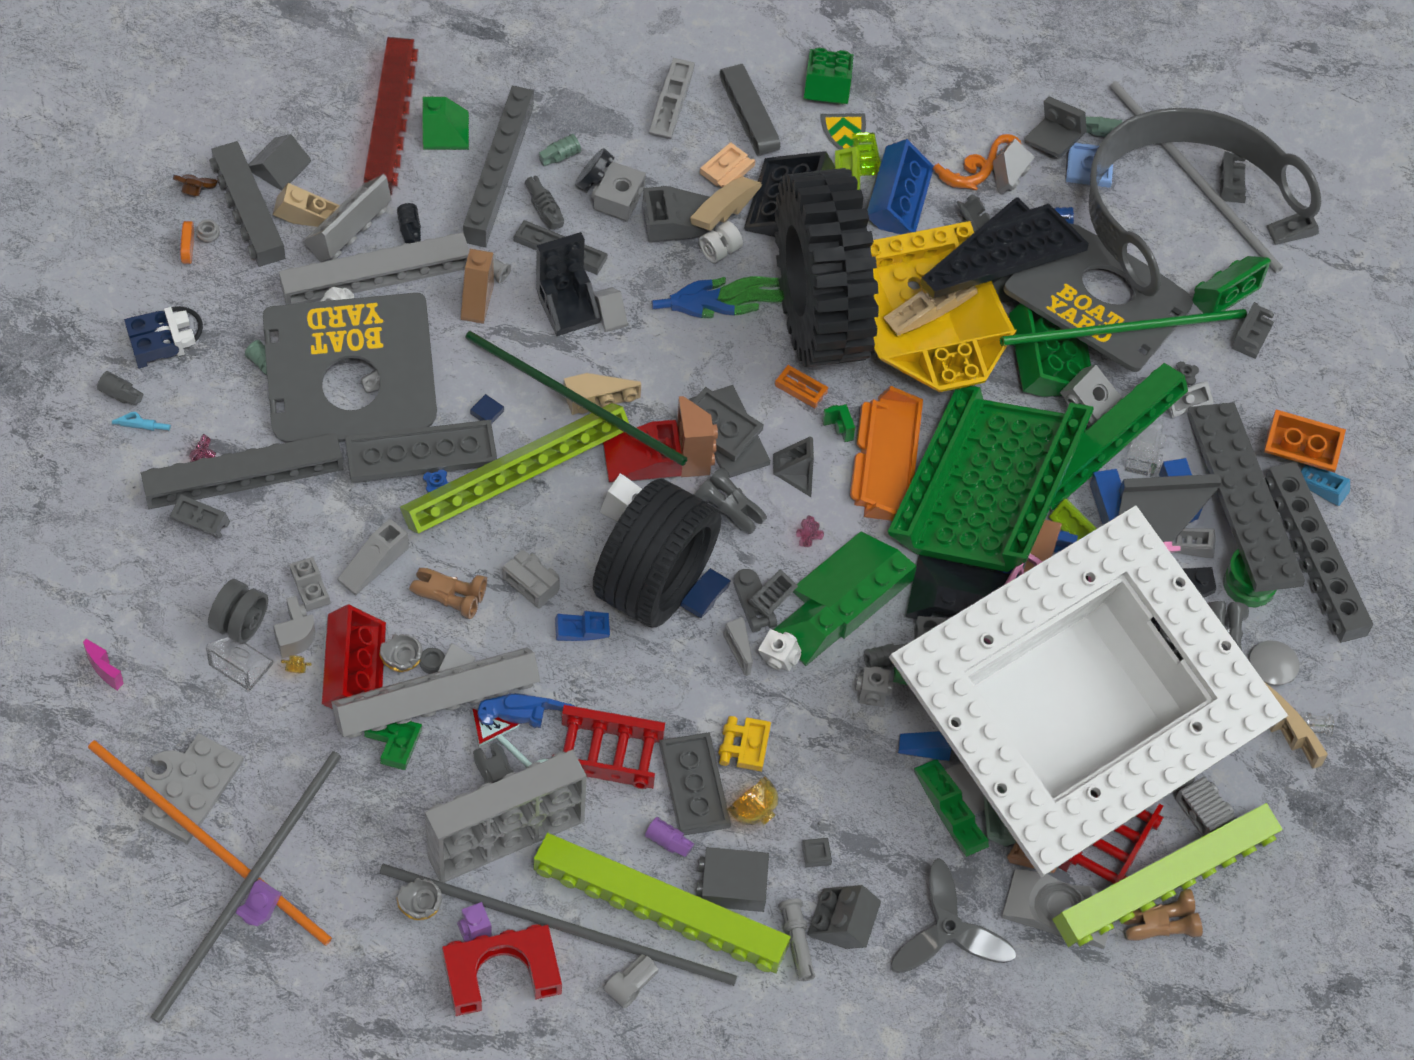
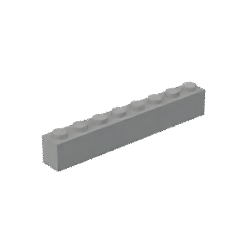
M464 233L449 234L444 237L426 239L410 244L405 243L401 246L382 248L368 253H358L354 256L311 263L297 268H288L279 271L280 285L286 305L322 300L325 293L331 287L347 288L352 293L465 270L469 248Z
M526 647L331 701L338 731L343 737L354 738L362 735L363 731L370 729L372 731L383 730L388 724L395 722L397 724H404L410 722L412 717L419 715L421 717H429L436 714L437 710L444 708L446 710H453L459 708L462 703L469 701L470 703H478L491 695L503 696L508 694L509 690L515 688L520 690L533 687V683L540 682L535 653Z

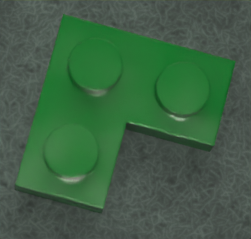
M412 721L404 724H397L395 722L388 724L383 730L364 731V737L387 743L380 758L381 764L406 770L422 732V724Z

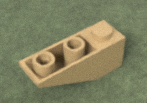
M287 183L276 198L273 215L293 224L318 227L340 205Z
M591 373L564 378V386L600 407L610 403L632 402L641 398L640 381ZM566 398L572 415L589 412Z

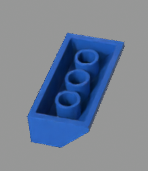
M908 139L886 146L867 209L869 220L880 230L900 235L916 232L934 167Z

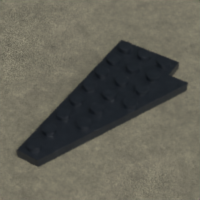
M1016 197L921 278L920 285L935 299L1088 250L1089 243L1050 204L1030 209L1019 197Z

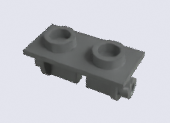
M970 195L966 203L957 201L961 209L960 215L964 220L971 221L974 233L991 219L986 212L980 216L986 209L979 197Z

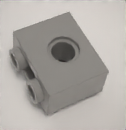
M612 161L608 169L603 170L605 174L600 180V185L594 187L591 198L594 199L595 210L628 221L637 206L643 188H645L646 173Z
M1097 365L1083 368L1060 392L1068 406L1070 403L1093 406L1094 410L1088 421V428L1095 424L1103 414L1112 409L1120 399H1123Z

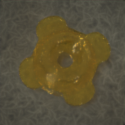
M289 655V660H281V663H286L285 671L294 673H305L306 666L312 665L311 662H304L305 657Z

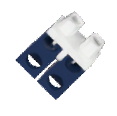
M168 307L164 308V311H155L124 319L138 369L147 367V362L160 358H171L176 354L178 356L184 355L183 348L196 344L192 329L178 331L180 328L190 326L186 310L173 313L172 308Z

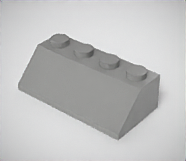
M382 174L365 182L303 240L320 262L337 258L342 253L340 249L344 245L347 247L357 239L355 235L359 231L363 232L372 225L370 221L375 216L378 218L386 212V205L392 200L387 177Z

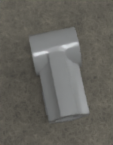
M642 954L624 972H618L612 976L606 983L604 991L620 1006L626 1008L637 998L640 989L658 973L659 969L651 958Z

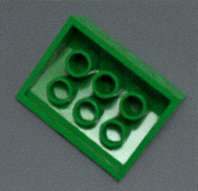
M1021 303L1009 313L1010 321L1016 330L1014 335L1062 330V328ZM1078 338L1015 344L1023 392L1041 397L1062 396L1060 392L1083 368L1091 366L1088 346Z
M860 531L797 583L798 587L793 593L804 603L824 605L834 612L844 622L841 637L845 639L914 580L917 566L898 549Z

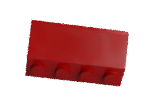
M350 604L328 614L322 705L333 709L331 701L382 688L384 663L380 657V647L383 642L385 643L386 622Z

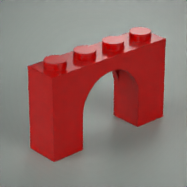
M535 924L527 927L525 930H506L500 933V935L491 937L481 935L471 941H453L448 943L447 946H442L443 961L455 1017L482 1011V999L477 981V973L487 960L496 956H512L526 966L530 974L535 1000L562 994V981L548 925Z

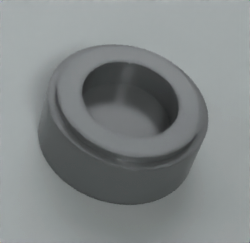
M438 648L425 649L420 658L421 669L428 674L438 672L445 657L444 653Z

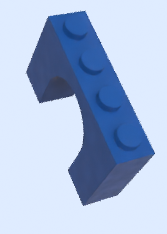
M1186 458L1163 461L1159 472V477L1192 475ZM1117 469L1094 472L1090 482V488L1102 525L1113 520L1119 514L1121 503L1119 489L1122 483ZM1202 508L1189 523L1199 519Z

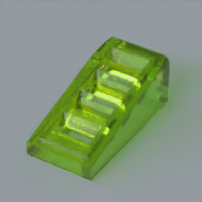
M875 133L852 134L853 147H857L860 153V176L878 175L881 161Z

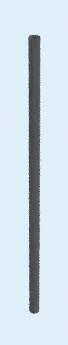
M332 751L160 1002L151 1019L160 1023L235 914L237 908L250 892L254 883L258 880L341 758L340 754Z

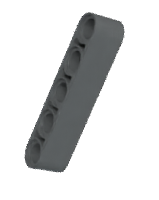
M738 64L720 69L722 85L756 155L759 156L780 150L779 136L745 66Z

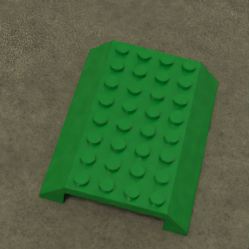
M976 386L955 389L890 525L888 534L915 554L1004 572H1008L1025 563L1092 415L1093 406L1070 403L1066 413H1059L984 400L981 388Z

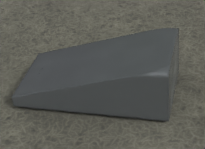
M1298 214L1267 225L1275 245L1319 234V227L1314 217L1305 218Z

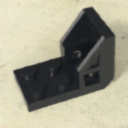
M582 232L536 245V289L539 301L556 336L601 323V316L592 284L584 269L585 239Z

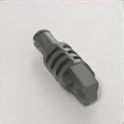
M538 176L528 177L525 180V185L532 194V203L541 218L550 229L563 227L564 218L551 192L542 186Z

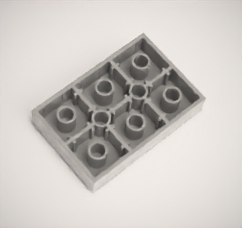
M574 751L559 752L542 763L535 762L528 766L526 770L518 773H509L500 781L483 784L474 792L469 794L462 793L452 801L445 804H436L426 811L428 859L439 881L445 883L542 841L547 832L556 835L585 822L587 776Z

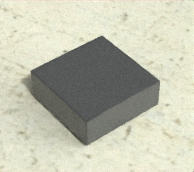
M828 838L802 840L805 868L829 866L832 864Z

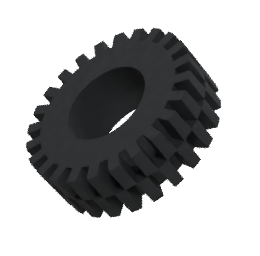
M846 168L784 175L782 177L783 181H780L778 186L780 193L776 196L778 211H775V222L779 230L775 232V243L779 248L776 262L777 267L781 270L779 288L784 293L782 302L784 314L788 313L787 330L789 334H792V346L794 350H797V358L799 361H802L804 367L869 359L871 351L875 347L873 337L877 336L878 330L874 319L879 314V306L874 299V294H878V282L874 279L873 269L877 268L876 256L872 257L870 247L874 243L872 231H867L869 215L867 208H863L864 197L861 189L857 190L858 181L855 176H852L851 170Z

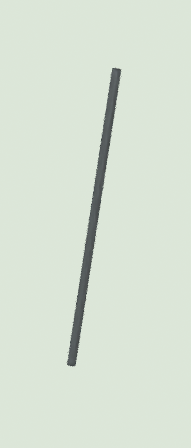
M382 864L380 868V874L408 883L414 882L416 878L431 880L439 887L442 894L474 904L482 902L486 908L543 926L548 925L549 928L638 956L643 954L653 961L732 986L736 983L737 975L390 865Z

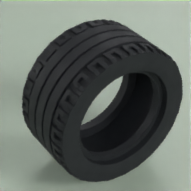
M665 479L651 481L628 505L606 541L593 576L592 588L595 595L647 627L654 628L664 624L677 611L681 602L696 584L712 554L721 528L722 518L719 510Z

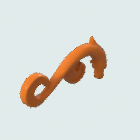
M1002 134L993 142L987 160L978 154L967 156L964 160V169L967 172L976 173V167L981 169L975 175L960 176V173H953L948 168L942 167L939 163L933 167V171L939 175L941 181L951 187L978 190L976 185L985 181L994 168L993 161L996 158L998 146L1002 143L1009 144L1014 139L1020 143L1021 141L1014 135Z

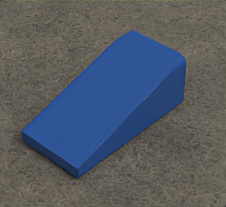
M940 731L900 734L899 754L949 761L952 748Z

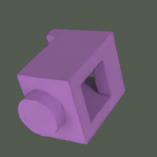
M482 902L462 909V920H459L457 925L464 942L471 941L481 935L492 936L491 923Z

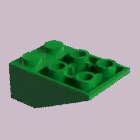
M821 47L810 49L804 99L848 104L854 54L844 50H838L837 52L828 51Z

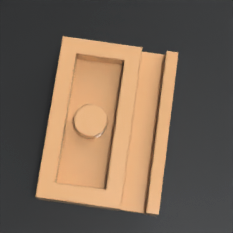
M730 142L700 168V174L716 186L724 187L729 182L741 176L743 177L755 166V160L748 158L745 152Z

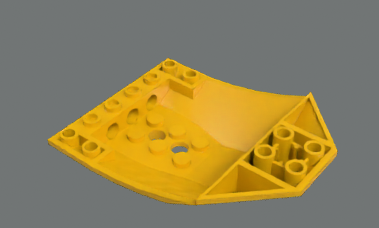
M971 221L873 240L874 243L870 247L872 257L876 256L877 268L873 269L874 279L878 282V294H874V299L879 306L878 317H874L878 328L877 336L873 337L875 342L874 350L883 362L938 392L985 383L1007 347L1000 345V337L1016 333L992 281L976 285L978 293L958 307L897 336L884 320V317L919 292L927 293L920 285L921 278L974 233ZM911 281L917 282L920 288L912 289L908 286V283Z

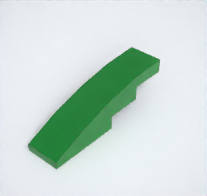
M938 759L914 768V772L938 816L964 855L967 857L988 848L989 840L976 824V816L964 802L962 791Z

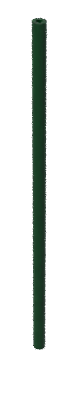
M468 331L465 338L679 465L684 466L686 464L687 457L474 332Z

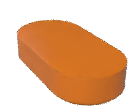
M184 221L180 249L181 262L183 264H192L193 221Z

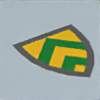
M865 113L821 114L823 131L837 149L857 147L860 144L866 131Z

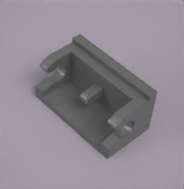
M1224 151L1220 163V197L1226 202L1245 203L1246 164L1236 163L1235 161L1242 162L1246 161V159Z
M1254 302L1236 336L1232 349L1256 359L1274 324L1272 320L1268 319L1273 318L1274 313Z
M180 495L170 514V518L175 521L195 527L217 538L222 537V527H228L230 524V520L225 512L184 495Z

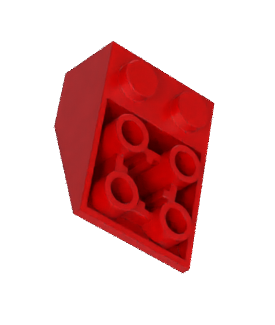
M676 420L653 421L636 427L682 454ZM625 432L603 442L609 483L615 482L620 473L631 481L677 477L682 474L681 465Z

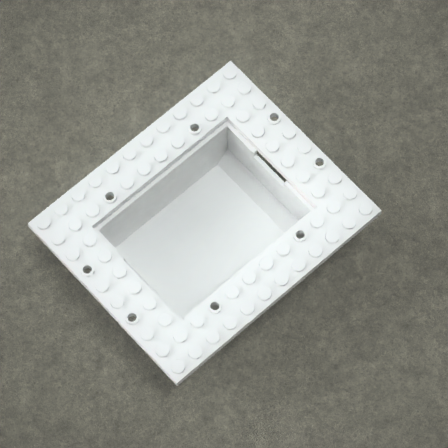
M1137 506L1117 516L889 656L1041 878L1288 716ZM1086 576L1091 577V582L1086 580ZM1176 581H1179L1182 587L1177 586ZM1153 617L1182 655L1183 660L1179 661L1151 622ZM984 638L989 639L990 642H991V645L985 644L984 641H983V639H984ZM1221 644L1226 645L1228 650H1224ZM951 720L957 721L959 727H954L951 724ZM997 786H1001L1004 789L1003 794L997 791ZM1091 790H1093V791H1095V792L1097 793V795H1098L1097 798H1095V797H1093V796L1091 795V793H1090Z

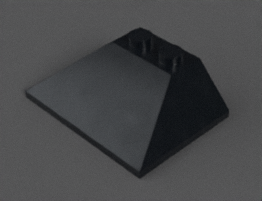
M919 554L906 617L917 619L918 616L932 617L933 612L954 616L1004 586L1010 574Z

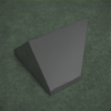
M809 436L773 454V474L809 497L812 494L813 438Z

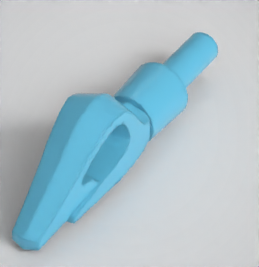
M130 412L112 420V424L131 428H143L152 431L155 429L170 431L171 429L170 424L142 419L137 412Z

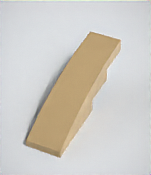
M742 176L729 182L699 207L690 217L691 224L711 231L719 221L725 223L732 213L738 215L761 188V182Z
M973 286L935 299L928 293L925 294L921 291L886 315L884 320L898 336L944 315L976 295L978 291Z
M1266 684L1288 714L1285 719L1269 728L1271 733L1281 730L1292 751L1302 748L1313 769L1322 766L1328 754L1315 733L1299 713L1278 692Z

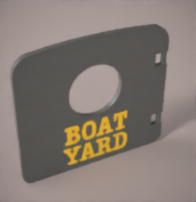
M1076 224L1070 225L1089 243L1087 251L1014 273L1004 286V292L1008 296L1062 329L1173 317L1170 315L1172 311L1179 314L1178 316H1185L1190 312L1193 305V300L1189 293L1162 274H1160V290L1156 295L1145 296L1141 294L1130 283L1121 264L1105 248L1098 236ZM1127 253L1130 265L1137 277L1149 285L1151 281L1149 266ZM1099 268L1113 271L1128 281L1133 289L1134 297L1125 304L1103 302L1088 292L1083 284L1082 276L1091 269ZM1177 326L1076 338L1126 369L1138 372ZM1141 347L1148 351L1145 355L1139 352Z
M415 292L267 307L264 310L263 328L271 426L274 435L279 440L288 443L301 438L308 439L318 437L321 434L336 433L338 442H344L345 436L430 427L437 417V404L427 302L423 294ZM278 331L279 342L271 343L270 332ZM347 358H358L370 363L380 377V389L375 399L367 406L357 410H344L334 406L328 401L323 392L322 384L327 370L336 362ZM276 401H284L285 412L276 413Z

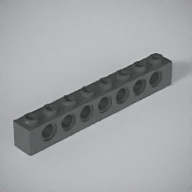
M1294 461L1269 467L1265 481L1277 511L1283 519L1282 523L1285 531L1290 534L1293 549L1295 552H1298L1302 560V568L1311 579L1312 589L1319 596L1322 611L1327 614L1331 622L1330 626L1333 634L1337 635L1340 643L1368 636L1373 622L1297 462Z

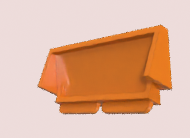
M889 386L880 394L878 401L873 399L861 405L857 434V445L861 448V453L856 454L854 458L850 496L855 500L854 505L865 507L864 517L893 521L915 475L923 406L922 398L893 386Z

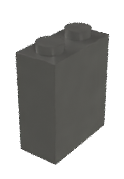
M706 847L705 857L700 856L698 872H703V881L698 880L696 896L726 909L764 912L769 853Z

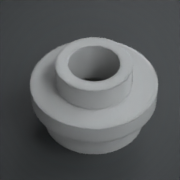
M206 219L198 224L196 234L201 241L211 242L219 237L220 228L213 220Z

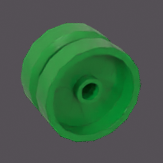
M1239 549L1234 552L1223 577V584L1227 595L1234 602L1243 603L1248 607L1257 608L1266 605L1273 599L1277 590L1255 592Z

